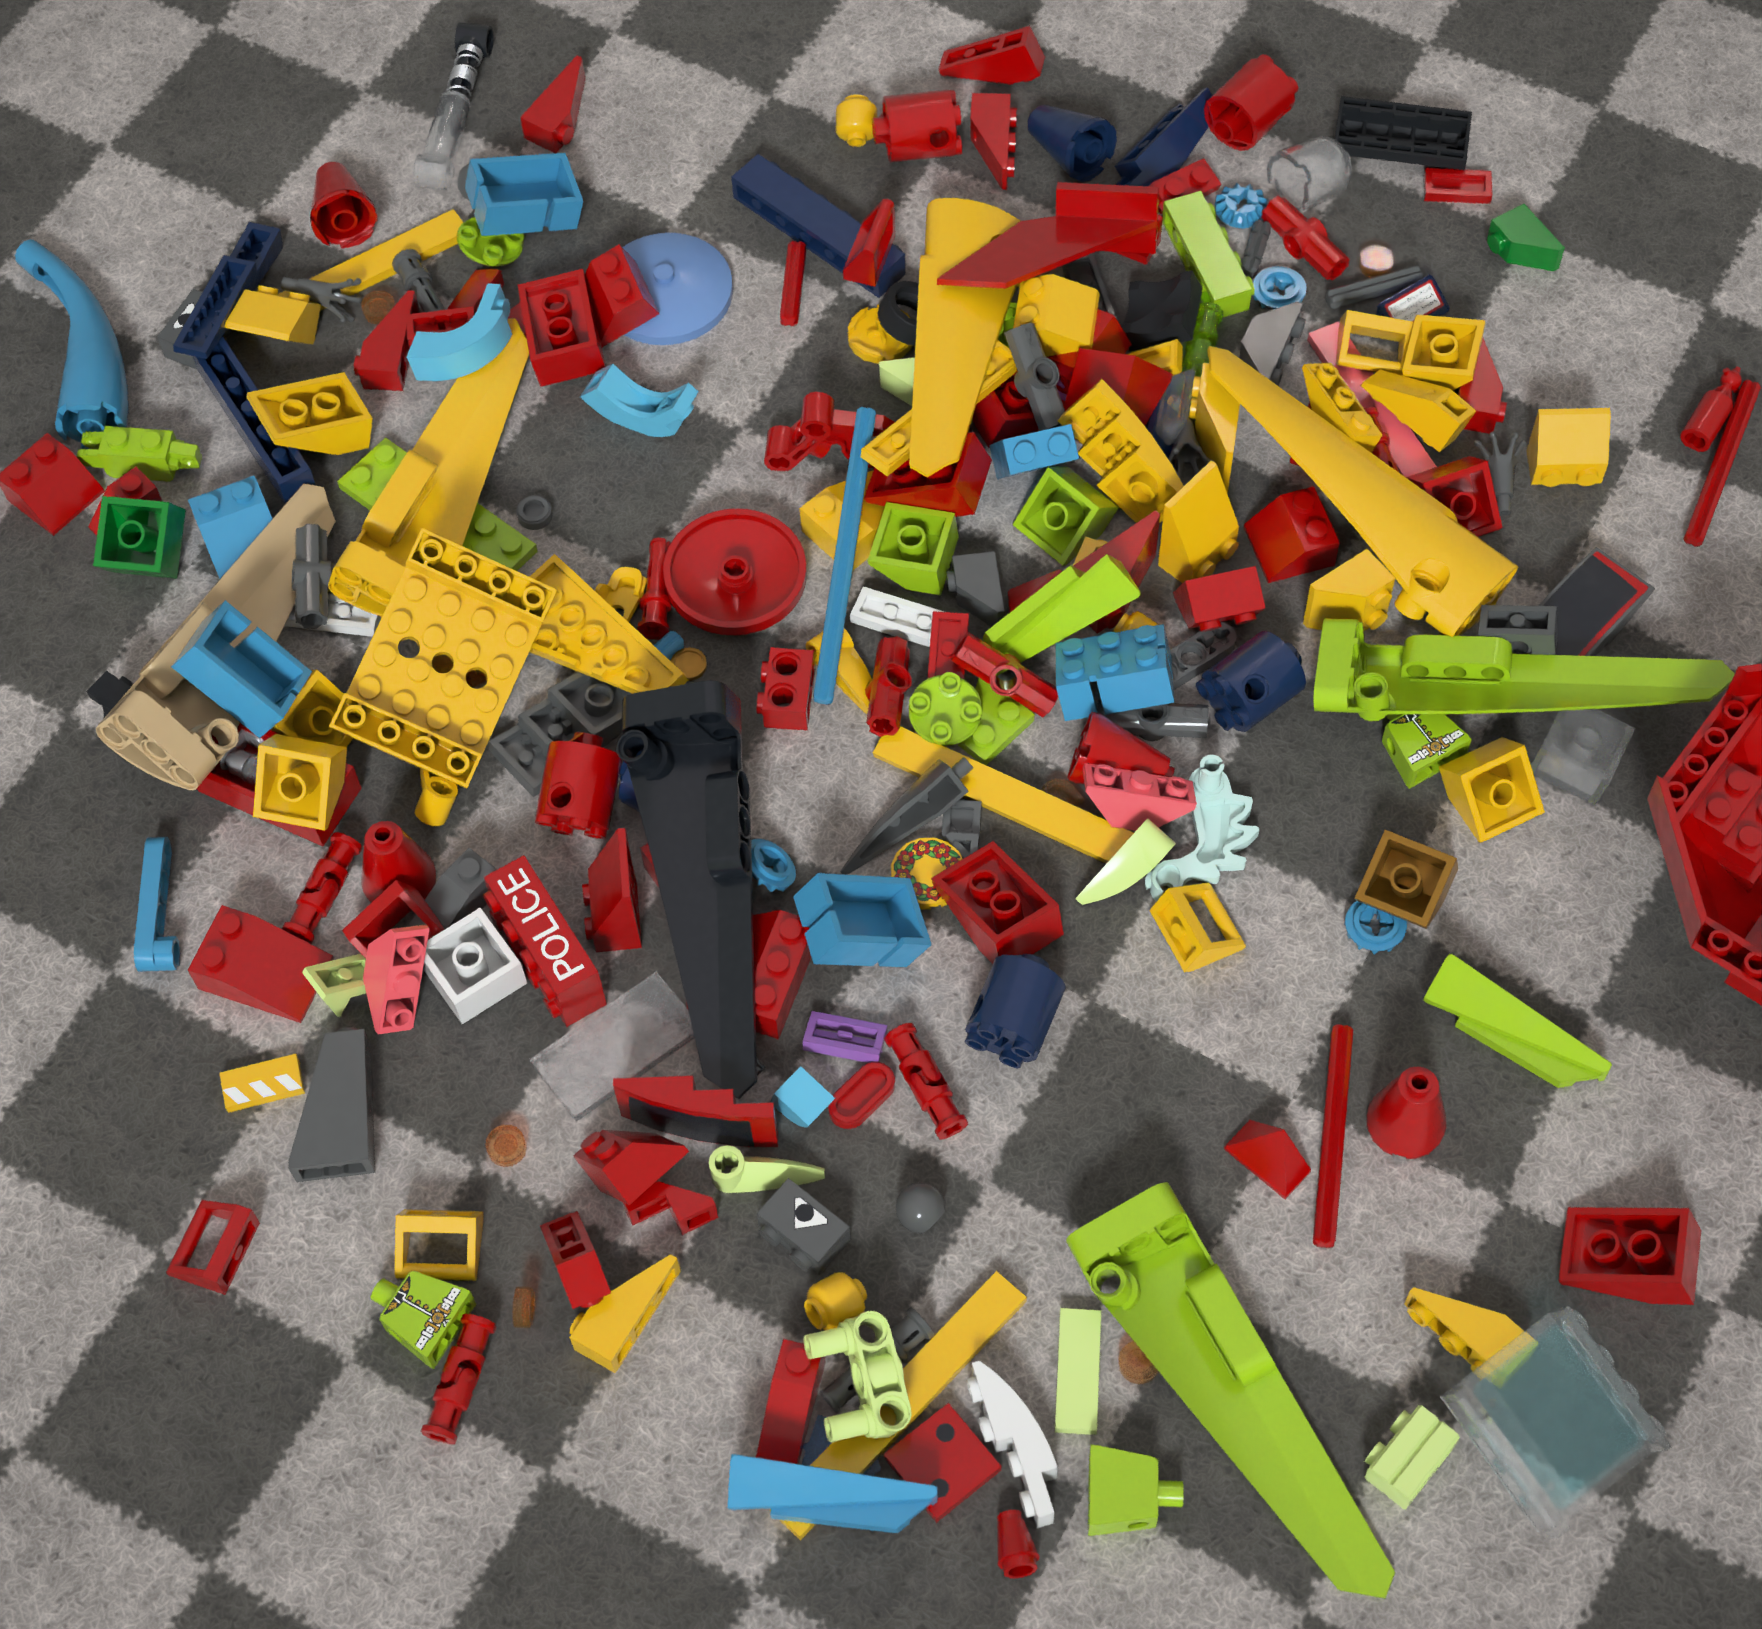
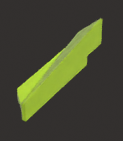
M1106 554L1086 573L1071 565L989 628L982 640L1003 654L1016 656L1022 663L1140 596L1141 592L1121 561ZM1009 669L1000 670L996 675L998 676Z
M1448 954L1424 996V1002L1459 1016L1455 1025L1456 1028L1557 1088L1572 1086L1575 1082L1592 1079L1604 1081L1612 1067V1063L1453 954Z

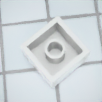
M481 907L427 941L423 970L461 1024L469 1021L527 984L521 962Z

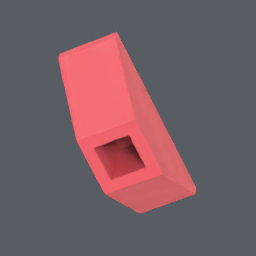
M1084 763L1083 765L1085 792L1111 827L1136 831L1148 818L1159 828L1196 808L1197 802L1193 781L1176 776L1166 777L1149 774L1141 770L1118 769L1105 764L1094 765Z
M427 925L393 928L368 944L363 981L374 1029L377 1034L411 1030L414 1026L430 929Z

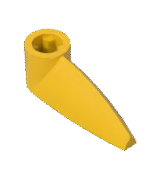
M844 628L836 685L867 714L869 700L866 697L865 688L872 678L863 660L855 650L852 638ZM823 631L805 644L806 650H814L815 664L817 666Z
M420 768L422 793L415 808V815L421 822L427 825H444L458 794L457 785Z

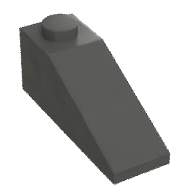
M470 848L441 875L425 899L444 929L480 907L483 909L487 905L483 896L488 891L484 876L497 869ZM415 914L407 927L426 925Z

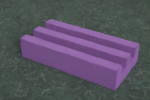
M812 1011L803 1038V1050L867 1063L880 1062L884 1038L887 1035V1025ZM816 1028H821V1029H826V1030H831V1031H837L838 1033L829 1032V1031H824V1030H819V1029H816ZM853 1035H858V1036L873 1038V1039H875V1040L866 1039V1038H861V1037H855V1036H853Z

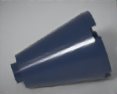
M1048 105L1038 106L1028 117V132L1073 179L1080 182L1092 180L1104 170L1101 165L1106 157L1111 160L1117 142L1116 129L1104 118Z

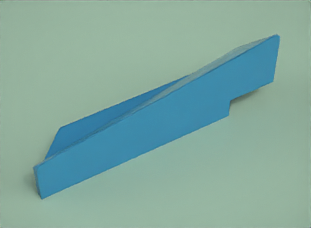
M732 1454L730 1459L727 1508L729 1510L771 1508V1519L899 1533L909 1525L911 1519L930 1504L933 1506L938 1501V1487L933 1485Z

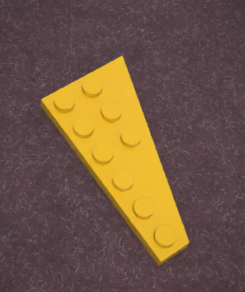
M556 554L552 555L529 576L557 589L529 651L530 653L632 694L683 685L689 681L679 668Z

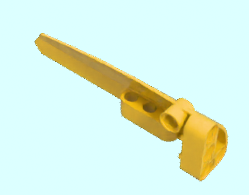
M937 198L930 201L927 205L924 255L920 256L909 459L910 468L927 478L940 469L958 462L1007 311L1016 287L1020 286V283L1005 289L937 285V278L1021 221L997 207L969 199Z
M516 318L507 319L512 335L501 353L481 369L456 379L412 450L409 449L373 505L356 541H350L332 570L328 583L330 591L339 599L366 612L382 617L405 569L407 558L421 528L463 546L529 356L527 339Z
M1209 346L1207 349L1209 373L1266 429L1308 474L1357 530L1403 589L1394 602L1397 610L1414 620H1421L1426 612H1428L1425 622L1443 635L1451 637L1462 635L1480 622L1481 605H1495L1517 572L1518 566L1460 525L1455 514L1445 505L1229 350Z

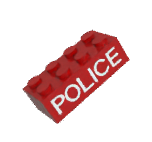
M523 855L484 876L488 891L483 896L490 908V917L499 931L504 930L508 937L506 940L507 944L518 960L520 958L523 960L526 969H524L533 987L535 989L540 987L545 996L543 998L544 1004L553 1019L560 1016L566 1027L607 1005L598 970L526 857Z

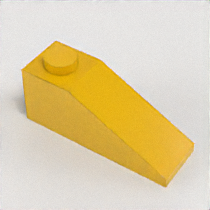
M671 1254L612 1290L611 1294L604 1296L601 1302L589 1307L586 1313H579L570 1328V1340L574 1350L616 1373L681 1272L678 1259Z

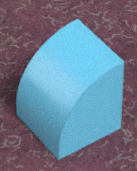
M800 1066L773 1094L770 1103L774 1102V1107L793 1123L801 1127H808L835 1098Z

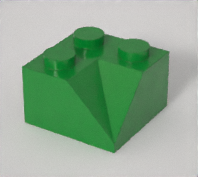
M102 496L93 566L115 573L177 579L186 509L170 502Z

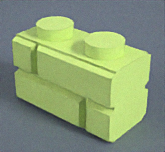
M1418 1405L1412 1414L1404 1410L1390 1428V1431L1395 1434L1390 1442L1385 1446L1379 1441L1364 1461L1370 1466L1364 1478L1405 1510L1455 1448L1460 1439L1456 1431L1444 1422H1440L1434 1414L1422 1405Z

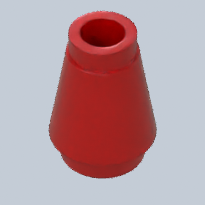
M1019 1510L1001 1512L997 1515L998 1567L1003 1569L1004 1576L1007 1578L1029 1576L1037 1571L1036 1562L1040 1556L1022 1518V1513Z

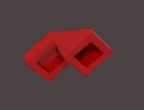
M660 1181L650 1186L630 1205L623 1203L632 1226L669 1209L682 1235L718 1218L716 1204L712 1197Z

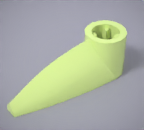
M1147 818L1075 899L1084 905L1122 892L1154 869L1176 843Z
M721 1146L714 1150L709 1158L713 1184L718 1190L725 1193L779 1189L788 1178L797 1185L825 1179V1168L786 1159L758 1156L744 1157L741 1151L734 1146ZM731 1165L734 1167L731 1169V1173H723L725 1166Z

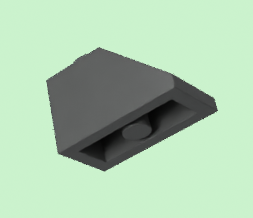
M995 551L952 556V570L946 571L948 592H955L958 606L992 627L1005 616Z

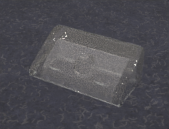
M1193 369L1172 376V380L1160 400L1155 432L1167 445H1171L1187 424L1195 376Z

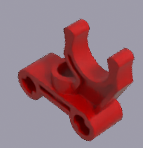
M812 392L805 395L801 418L792 427L777 425L768 430L764 464L771 470L789 471L809 454L822 459L829 452L833 444L840 445L843 455L849 460L857 412L835 410L834 399L823 392ZM875 414L873 437H877L895 421L884 415ZM868 464V468H874L871 464Z

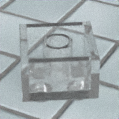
M1598 709L1557 711L1531 762L1533 774L1596 805L1610 784L1636 728Z

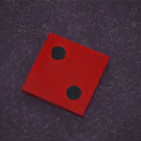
M949 1402L883 1454L886 1462L902 1481L938 1487L937 1503L933 1506L930 1504L925 1508L936 1523L1002 1471V1466Z

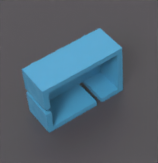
M566 153L470 159L465 189L471 207L475 209L474 215L482 236L543 232L544 226H547L549 231L578 228L583 198Z
M225 600L201 622L171 667L257 737L261 738L284 718L312 671L259 627H256L235 647L231 646L230 643L250 625L251 621Z
M1164 624L1155 626L1145 625L1137 629L1121 632H1106L1102 635L1081 639L1071 638L1064 642L1056 643V689L1064 720L1070 721L1087 718L1092 711L1098 713L1090 683L1097 681L1105 714L1174 703L1172 658Z
M817 873L793 896L802 927H809V930L804 934L813 964L874 966L878 962L881 967H907L932 945L910 878Z

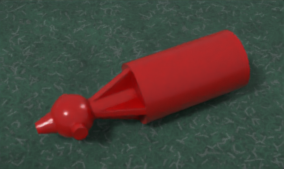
M1735 367L1732 370L1729 368L1723 369L1720 379L1721 385L1704 394L1680 434V439L1685 446L1698 452H1705L1710 448L1733 409L1732 391L1737 393L1742 383L1740 367Z

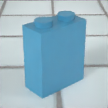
M1071 424L1003 439L989 445L997 479L1058 466L1079 459Z

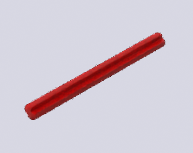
M1751 380L1742 382L1685 533L1684 541L1686 544H1692L1695 547L1703 544L1761 389L1758 382H1752Z
M1340 1024L1334 1025L1331 1031L1313 1244L1324 1248H1332L1336 1242L1353 1042V1028Z

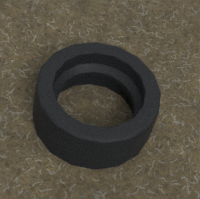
M900 281L894 283L887 290L879 304L877 314L880 324L889 335L902 343L915 346L917 320L904 314L898 305H904L917 311L919 283Z

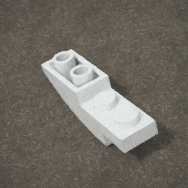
M981 1361L973 1362L972 1377L967 1378L966 1382L972 1402H980L984 1416L978 1418L984 1441L985 1443L992 1441L996 1453L1012 1448L1013 1451L1007 1452V1458L1013 1477L1021 1476L1025 1491L1020 1492L1019 1495L1026 1518L1034 1516L1037 1528L1053 1524L1054 1510L1045 1482L1057 1479L1058 1467L1051 1448L1039 1424L1016 1392Z

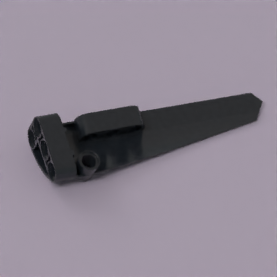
M707 680L625 696L622 699L623 735L617 742L616 750L618 756L628 766L682 980L703 1077L722 1089H733L734 1096L740 1099L757 1083L750 788L748 778L742 767L741 701L726 684ZM643 749L642 753L636 757L637 753Z

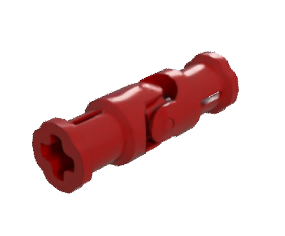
M335 832L330 837L331 845L325 857L319 859L307 880L305 889L301 891L296 901L297 909L290 922H285L282 927L284 931L310 944L314 941L313 933L319 921L329 913L333 901L338 896L349 875L347 869L354 856L359 855L362 850V845L357 840L343 833Z
M905 1023L899 1025L885 1036L884 1041L895 1052L900 1062L899 1070L909 1084L922 1111L928 1112L936 1127L935 1133L940 1140L947 1139L961 1132L969 1122L965 1115L960 1114L952 1100L953 1092L937 1067L930 1051L924 1050L916 1036L917 1029L914 1024Z
M474 1314L462 1315L461 1323L463 1327L456 1346L450 1348L441 1374L440 1383L436 1387L433 1396L435 1405L429 1422L423 1425L421 1429L422 1435L451 1445L456 1444L458 1437L455 1431L463 1411L468 1410L472 1391L477 1384L486 1358L483 1356V1352L489 1335L494 1334L497 1328L496 1324L491 1320Z

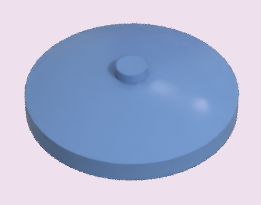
M658 233L641 237L623 247L636 261L659 312V315L626 333L625 336L638 342L652 345L680 344L704 335L714 328L727 313L733 295L731 271L722 254L709 243L686 234Z

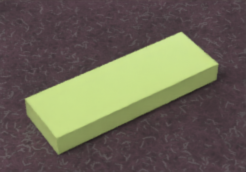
M1060 1308L1055 1433L1097 1435L1101 1310Z

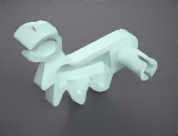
M1212 754L1203 757L1200 761V768L1192 772L1189 778L1190 781H1193L1197 802L1195 810L1191 811L1198 845L1193 852L1182 858L1166 860L1156 865L1145 877L1146 890L1150 888L1152 898L1156 902L1163 895L1162 886H1170L1171 888L1184 886L1193 879L1217 884L1220 878L1219 871L1244 870L1246 866V858L1234 853L1247 848L1258 837L1259 827L1242 825L1250 816L1253 799L1252 797L1232 793L1228 777L1223 772L1224 764H1221L1223 760L1217 755Z

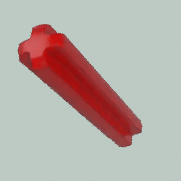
M791 241L787 248L780 309V323L783 326H796L799 319L806 245L802 241Z

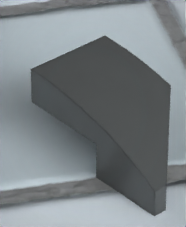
M958 800L943 813L942 838L955 847L963 859L979 848L982 801Z

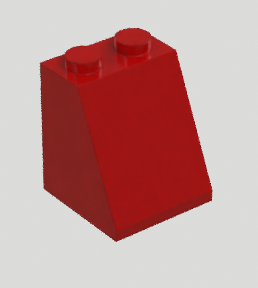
M1079 348L1064 409L1066 411L1096 383L1103 379L1145 426L1170 384L1173 374L1134 355Z

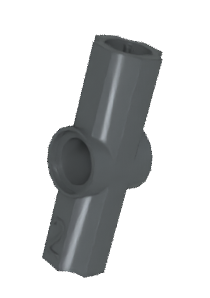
M1031 322L1010 329L1004 334L1018 370L1014 378L1017 391L1022 396L1028 398L1039 431L1062 426L1058 419L1065 412L1056 387L1059 381L1058 367L1051 359L1046 358L1034 323Z
M305 524L301 528H296L292 591H295L296 623L301 624L304 629H317L322 625H327L328 593L330 591L328 583L331 576V562L327 561V531L320 528L318 524Z
M1098 699V713H1101L1133 735H1139L1144 740L1158 741L1164 736L1207 738L1209 705L1169 703L1105 714L1102 701ZM1147 717H1156V718H1158V720L1151 721V720H1147L1146 718H1147Z

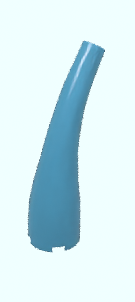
M33 239L24 241L16 250L15 261L32 277L47 285L60 299L70 316L66 360L55 419L56 431L64 441L67 440L68 436L73 440L81 442L83 432L86 431L104 432L105 426L127 427L129 402L124 361L117 337L103 307L85 282L65 262L39 242ZM81 443V448H80V449H84V448H85L86 450L89 449L88 447H85V446Z

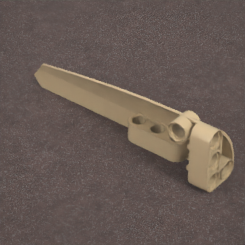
M309 484L301 485L141 669L138 680L96 727L98 737L115 753L142 771L162 781L193 791L200 786L223 756L237 745L239 741L237 728L240 722L171 666L201 622L225 600L251 621L250 625L230 643L231 646L235 647L256 627H259L277 642L295 605V591H292V566L295 559L296 528H301L305 524H318L320 528L327 531L328 537L336 521L329 506L324 487ZM211 734L216 737L219 745L213 741Z

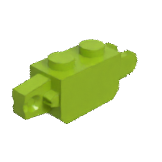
M105 426L104 432H83L81 443L89 449L78 450L76 456L84 466L104 468L106 474L112 478H120L134 467H137L149 480L170 482L174 479L176 470L200 468L202 453H200L198 445L184 443V441L176 439L172 430Z

